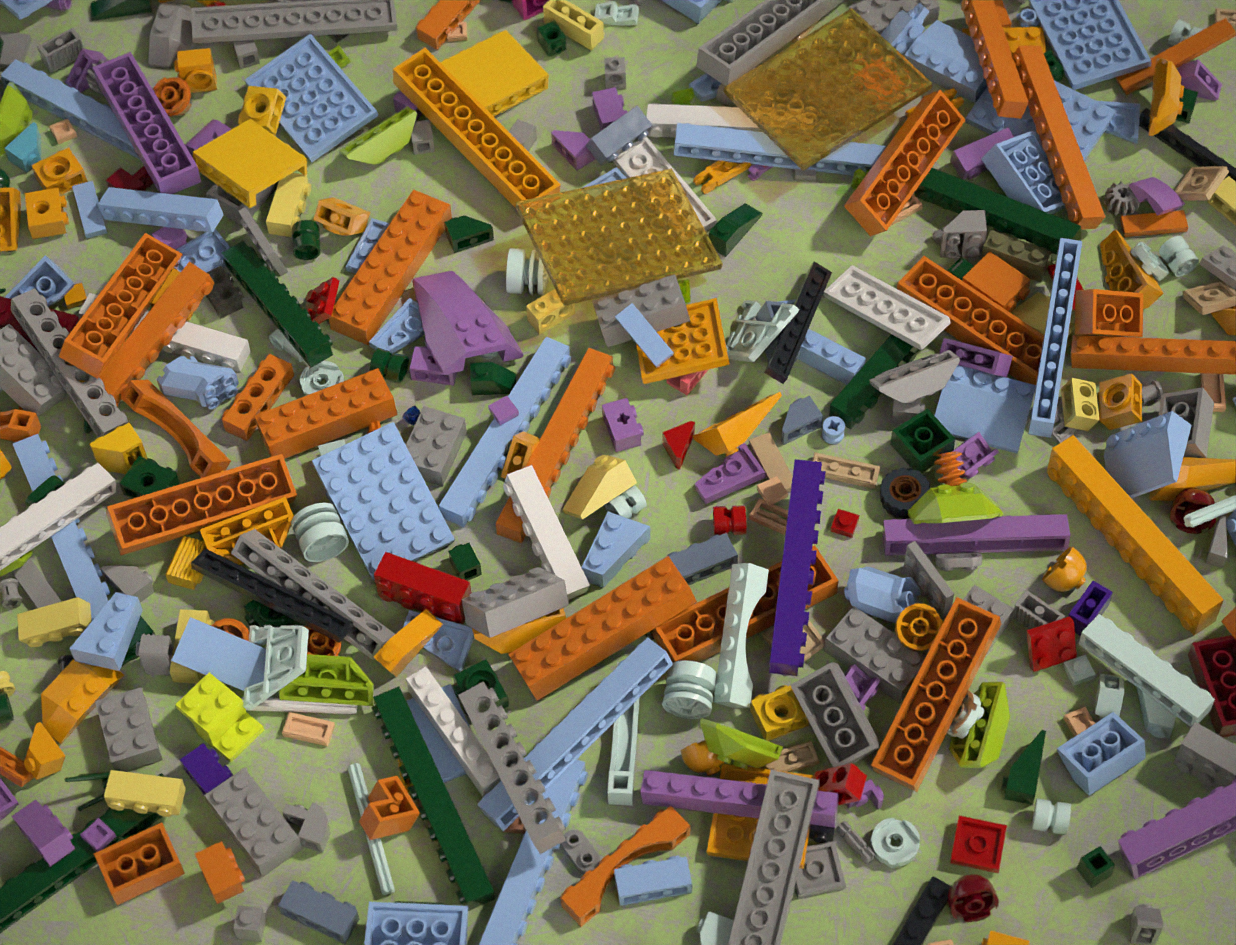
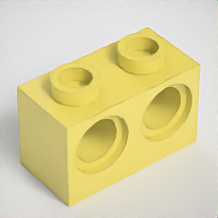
M561 285L526 305L527 320L540 335L575 314L574 298Z
M1071 378L1061 388L1065 427L1089 431L1099 421L1096 385L1094 382Z

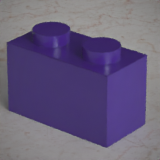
M1095 581L1091 582L1068 615L1074 621L1075 633L1079 636L1099 614L1103 615L1112 598L1113 592Z
M204 743L180 759L183 770L203 795L233 776L227 765L222 767L218 762L220 758L213 748L208 749Z

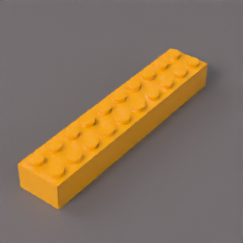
M423 48L393 68V84L527 220L559 199L561 184L426 48Z
M1074 435L1053 447L1047 467L1049 478L1057 482L1062 488L1064 495L1075 502L1077 509L1091 520V524L1096 530L1101 531L1108 544L1118 550L1121 558L1135 569V573L1140 579H1144L1150 586L1152 593L1162 599L1168 611L1174 613L1179 618L1181 625L1193 635L1213 624L1217 619L1224 599Z

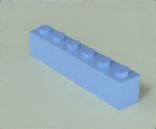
M111 187L107 189L97 204L104 220L213 232L223 217V212L217 199Z

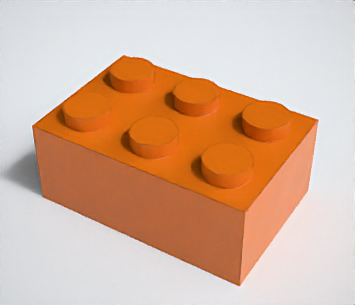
M1100 289L1076 291L1075 335L1143 337L1144 293Z
M162 822L94 853L116 905L185 874Z

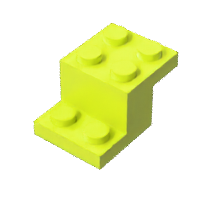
M210 672L175 704L176 708L193 722L198 736L230 763L264 731V727L246 712V709L243 707V700Z

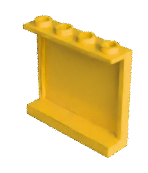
M507 30L496 33L492 37L478 42L474 46L440 62L493 116L548 89L549 74Z
M251 119L193 151V160L198 167V171L249 208L256 205L257 193L296 170L304 176L307 175V158Z

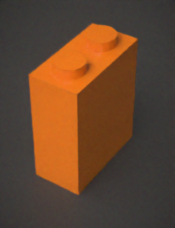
M990 251L962 279L963 282L1010 313L1015 309L1017 302L1021 299L1024 300L1030 293L1031 279Z

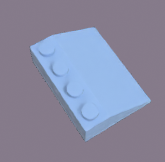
M936 20L915 39L905 54V68L948 90L954 88L958 95L973 103L977 102L988 86L986 79H984V73L979 64V58L974 49L972 38L939 20Z
M1034 131L995 144L981 158L986 168L991 172L998 185L1009 198L1052 215L1066 208L1062 202L1059 188L1055 183L1052 169L1049 167L1046 153L1042 148V142Z
M957 365L946 386L941 391L935 417L953 437L967 440L975 433L980 432L990 447L1017 454L1034 400L1036 385Z
M1170 411L1110 435L1106 441L1104 452L1106 471L1131 498L1177 482L1192 425L1175 412Z
M369 902L364 945H467L468 906Z

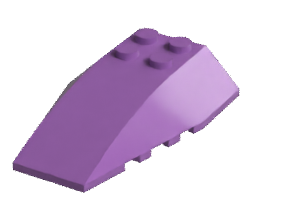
M447 271L413 278L415 296L419 304L418 310L422 318V329L425 332V343L443 375L463 371L465 358L492 352H498L503 362L523 358L524 354L507 325L455 272Z

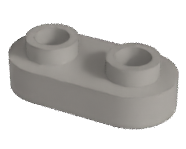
M975 552L941 553L936 555V565L941 567L943 571H952L954 567L976 570L977 566L982 565V554Z
M570 830L564 834L566 841L562 842V848L580 873L584 874L588 870L593 871L599 866L600 857L581 831ZM575 838L578 840L575 844L570 843L571 839ZM586 857H590L592 859L590 862L583 861V859Z

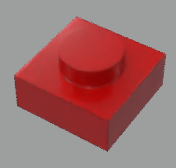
M838 509L831 526V532L853 538L860 515Z

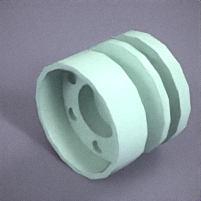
M510 248L506 271L507 293L522 294L524 286L528 285L529 293L533 295L537 285L538 295H545L550 276L547 250H541L539 260H537V250H532L530 259H526L525 249Z
M316 503L307 506L292 518V529L295 532L296 539L299 540V546L304 558L309 562H322L332 559L347 548L349 543L348 536L343 525H341L337 510L332 504Z
M695 661L674 662L667 672V687L664 690L662 700L663 708L670 714L686 719H701L709 716L714 699L712 694L716 686V671L703 663Z

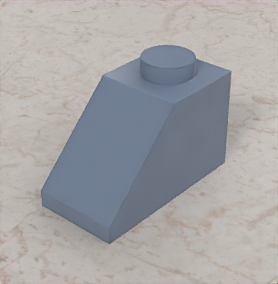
M810 396L803 399L799 398L790 404L782 429L781 442L783 445L822 427L823 415Z

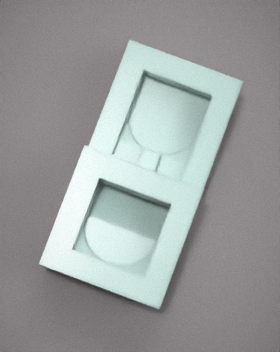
M616 2L596 4L594 17L607 25H637L639 8L637 4L617 7Z

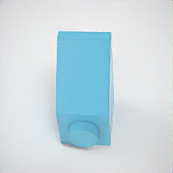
M35 122L29 125L5 147L8 160L26 173L32 169L31 165L41 160V136Z

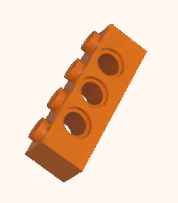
M269 354L265 360L260 362L256 373L249 377L243 391L236 395L233 405L222 416L226 432L245 441L250 439L257 429L254 415L270 410L294 377L291 363L272 354Z

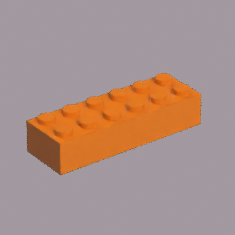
M377 368L254 415L270 457L283 454L285 459L368 427L371 422L375 423L377 420L381 422L398 414L394 397L380 370Z

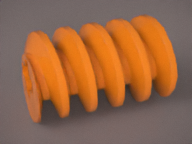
M955 451L934 455L940 457L934 463L942 466L936 470V473L943 474L938 479V482L950 486H958L967 482V479L960 478L965 473V470L958 469L964 462L956 459L962 455V452Z

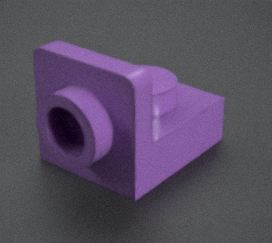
M870 779L865 782L861 800L847 803L846 805L848 808L855 805L860 807L866 804L870 798L875 808L879 809L882 807L884 795L878 785L875 786Z

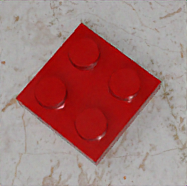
M331 277L307 293L305 309L308 311L313 322L316 321L320 324L332 316L340 280Z
M1070 616L1026 630L1029 663L1033 672L1077 658L1074 621Z
M959 815L950 864L999 873L1007 825Z

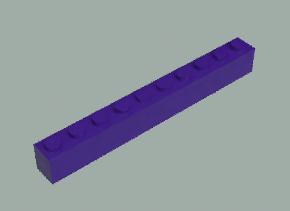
M798 459L794 461L769 673L798 676V668H803L805 654L800 653L801 646L806 647L807 633L803 632V626H808L810 612H805L806 605H811L812 591L807 590L808 584L813 585L814 571L810 570V564H815L817 551L812 550L813 544H818L819 531L815 530V524H820L821 511L817 510V504L822 505L823 491H820L819 487L824 485L826 471H821L822 462Z

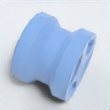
M836 416L825 419L822 430V437L825 442L838 444L843 440L844 421Z

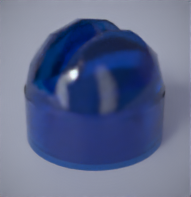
M412 406L402 417L408 424L415 425L421 412L416 406Z

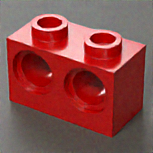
M852 763L816 771L814 779L819 780L818 791L838 793V805L860 801L867 775Z

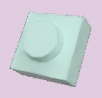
M1086 655L1066 661L1063 664V668L1073 686L1095 678L1096 674Z

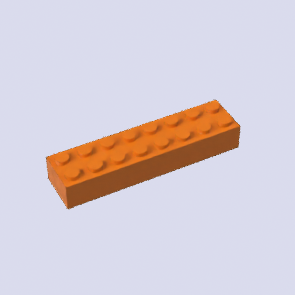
M941 90L925 95L844 205L870 237L888 230L965 122L964 117Z
M413 189L334 305L332 316L329 317L331 330L369 345V341L376 335L444 233V222L452 218L450 204Z
M144 233L65 339L58 357L98 379L149 309L172 269H177L183 254Z
M923 256L897 283V289L950 318V324L944 331L963 343L1013 356L1008 374L1021 382L1036 385L1044 339L1043 334L926 256Z
M279 454L107 506L106 515L120 556L183 537L184 535L199 532L202 528L286 497L288 504L293 503L297 493L283 454Z
M815 545L812 547V550L817 551L815 564H810V570L814 571L813 585L808 584L807 590L812 591L811 605H806L805 609L837 594L839 580ZM782 561L767 568L769 571L766 593L759 599L753 609L747 627L746 639L775 624ZM729 587L688 607L653 629V638L658 646L667 652L672 663L676 661L701 662L721 651Z
M669 556L508 655L538 701L692 606L697 601L690 586Z
M956 597L871 764L874 772L915 792L918 791L1001 626L1000 616Z

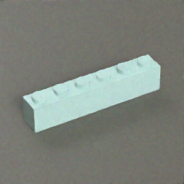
M1099 614L1082 631L1079 641L1081 646L1190 727L1195 722L1199 724L1211 711L1215 699L1207 690L1196 686L1188 676L1177 672L1169 662L1161 660L1154 655L1150 648L1142 646L1135 641L1131 634L1123 632L1115 626L1112 620L1104 618Z

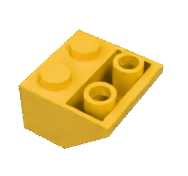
M130 423L119 426L109 434L98 437L94 442L90 443L96 463H99L108 472L126 474L139 456L147 459L143 443Z

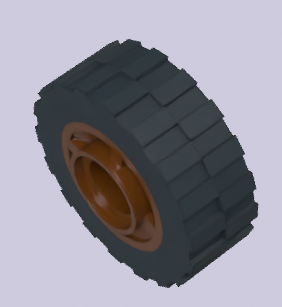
M904 467L892 470L882 480V486H880L882 507L886 509L889 515L891 514L895 518H909L908 510L930 489L927 477L922 475L920 471L913 470V468L906 469Z

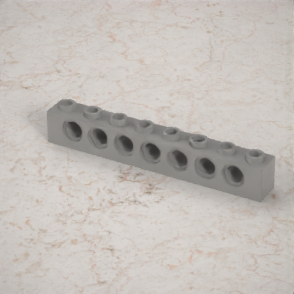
M34 288L12 298L11 312L97 437L105 436L117 427L127 424L126 414L117 408L114 397L111 394L108 395L101 378L97 379L74 365H67L70 363L58 357L61 349L55 347L62 348L69 332L65 327H61L56 313L50 311L45 297L39 295Z
M256 529L240 535L231 554L260 576L352 621L354 628L344 639L373 661L376 660L374 658L376 653L395 635L392 631Z
M482 682L458 695L539 854L566 841L562 833L566 828L559 816L554 817L552 812L556 811L551 799L549 797L544 798L542 793L546 792V789L540 779L535 780L533 774L537 772L531 761H525L523 756L527 755L522 743L515 742L514 738L518 735L511 723L506 724L505 719L508 716L502 705L497 707L495 702L499 699L494 689H488L485 683ZM546 819L543 823L539 824L541 820Z

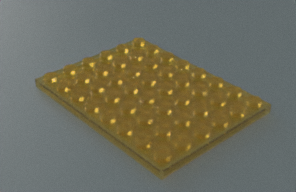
M851 8L725 86L724 94L804 171L932 89V82Z
M672 168L516 202L515 208L563 306L621 293L625 290H634L643 284H648L674 274L677 279L720 270L723 265Z

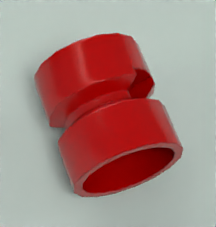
M745 505L732 506L731 509H727L726 506L713 507L714 535L725 533L728 535L729 532H732L733 535H746Z

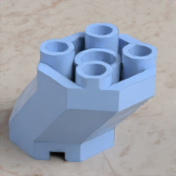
M185 356L178 357L165 365L163 368L165 374L163 377L159 375L157 378L159 389L164 395L196 400L202 407H208L209 410L215 409L226 399L234 397L238 392L236 387L239 384L237 375L232 368L200 363L194 356H189L190 359H187Z
M871 567L850 570L847 586L844 589L845 597L847 600H850L852 606H855L865 614L896 623L899 613L906 607L916 603L922 604V602L917 601V596L921 595L920 588L912 577L902 578Z

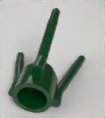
M110 771L79 774L78 776L65 778V782L102 779L103 788L106 789ZM104 794L79 806L78 811H82L104 800Z

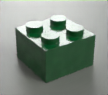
M927 408L893 429L890 445L913 470L923 473L934 466V462L940 458L934 455L954 450L956 439Z

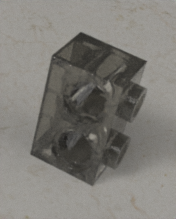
M221 266L207 272L213 279L214 285L211 292L205 296L219 318L222 319L242 309L241 299L244 296L239 287H234V280L229 272L225 273Z

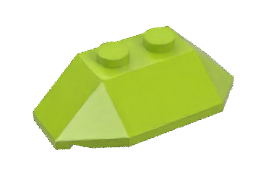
M9 82L6 86L0 102V156L6 153L5 147L26 129L28 122L32 120V110H30L27 100L13 82Z
M408 106L403 108L400 112L390 116L339 150L340 153L348 159L375 165L384 162L389 155L401 151L409 143L417 117L416 111Z
M962 483L958 486L943 484L930 488L908 510V516L913 524L990 519L1003 516V511L976 484Z
M307 654L306 671L280 689L279 697L280 700L373 706L374 688L371 680L351 657Z
M982 682L978 687L979 689L974 692L980 698L984 713L979 720L975 721L966 737L960 739L959 737L952 736L949 746L951 754L961 768H982L999 759L1010 720L1004 682Z
M701 718L700 725L708 751L718 754L717 760L731 764L732 760H735L733 765L746 770L748 765L760 768L779 760L783 746Z

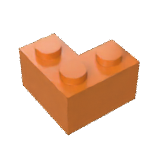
M393 776L377 780L368 796L370 803L362 814L359 823L369 840L410 831L420 812L399 777Z
M221 841L195 853L204 878L217 904L244 892L241 883L245 882V878L236 863L230 847L225 849Z

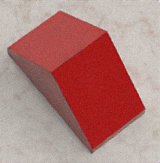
M689 421L662 432L663 446L677 469H681L693 440V435H695L694 421Z

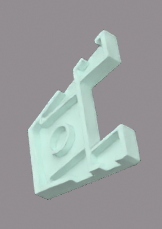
M744 300L742 304L743 314L742 316L738 315L736 320L738 327L736 332H731L726 345L728 358L731 360L754 362L798 313L799 309L794 304L782 303L771 322L753 321L761 305L756 301Z
M250 626L249 642L258 646L267 645L264 681L245 688L244 708L249 711L254 709L306 671L309 631L304 626Z

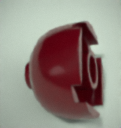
M1196 488L1186 489L1173 500L1170 519L1176 523V528L1186 533L1199 534L1204 529L1208 528L1210 530L1216 523V518L1195 527H1186L1184 516L1215 504V501L1204 490Z
M971 874L960 877L951 885L948 892V905L955 919L957 917L963 918L964 922L970 923L988 918L991 915L990 911L994 907L998 908L999 898L995 888L987 878Z

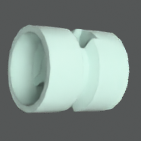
M1179 19L1170 34L1168 44L1174 46L1203 29L1196 26L1191 28L1189 23Z
M1182 236L1170 238L1159 249V254L1169 264V268L1177 277L1187 275L1199 263V259L1189 249Z
M633 485L604 506L607 512L629 519L632 517V513L637 514L647 506V503L641 491Z
M1037 798L1034 807L1032 829L1046 831L1048 828H1051L1053 833L1067 835L1071 804L1057 802L1055 805H1052L1050 800Z

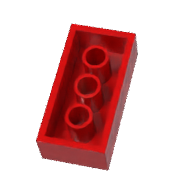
M388 552L384 553L374 573L378 596L387 602L394 601L409 610L416 609L423 612L426 609L435 617L463 625L465 615L462 599L469 597L472 593L469 581Z

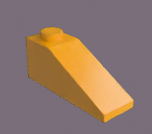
M425 609L391 637L376 653L374 658L397 677L443 624Z

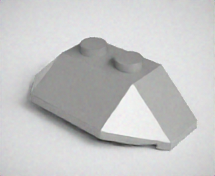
M160 4L150 33L149 67L169 69L173 66L174 60H178L177 51L192 50L194 45L191 7L186 4Z
M947 350L941 354L923 357L883 372L870 379V384L878 391L902 403H912L917 398L933 395L936 391L943 389L960 359L952 351Z

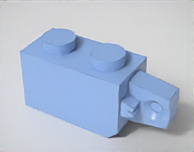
M918 3L908 13L904 10L898 12L877 38L876 42L900 60L915 39L924 31L925 27L922 24L930 11Z

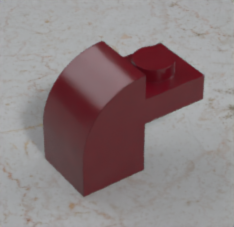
M144 166L133 175L120 167L106 179L108 188L146 191V188L153 184Z

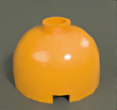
M1070 546L1056 559L1057 562L1053 567L1050 566L1042 577V581L1055 591L1067 592L1074 587L1079 589L1086 581L1083 577L1087 571L1085 559L1078 550Z
M916 603L906 607L899 613L895 624V632L903 646L913 651H924L931 648L943 621L933 607L927 604Z
M705 740L699 743L695 742L680 750L686 766L696 773L706 772L708 776L720 772V766L725 763L717 760L718 754L708 751Z

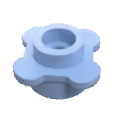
M1025 9L1016 15V19L1020 22V27H1036L1039 25L1036 19V12L1031 9Z

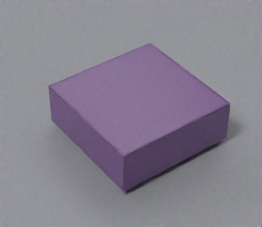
M508 396L488 405L489 411L499 425L519 416L518 409Z
M99 818L80 834L82 839L96 852L102 850L116 837L115 833Z

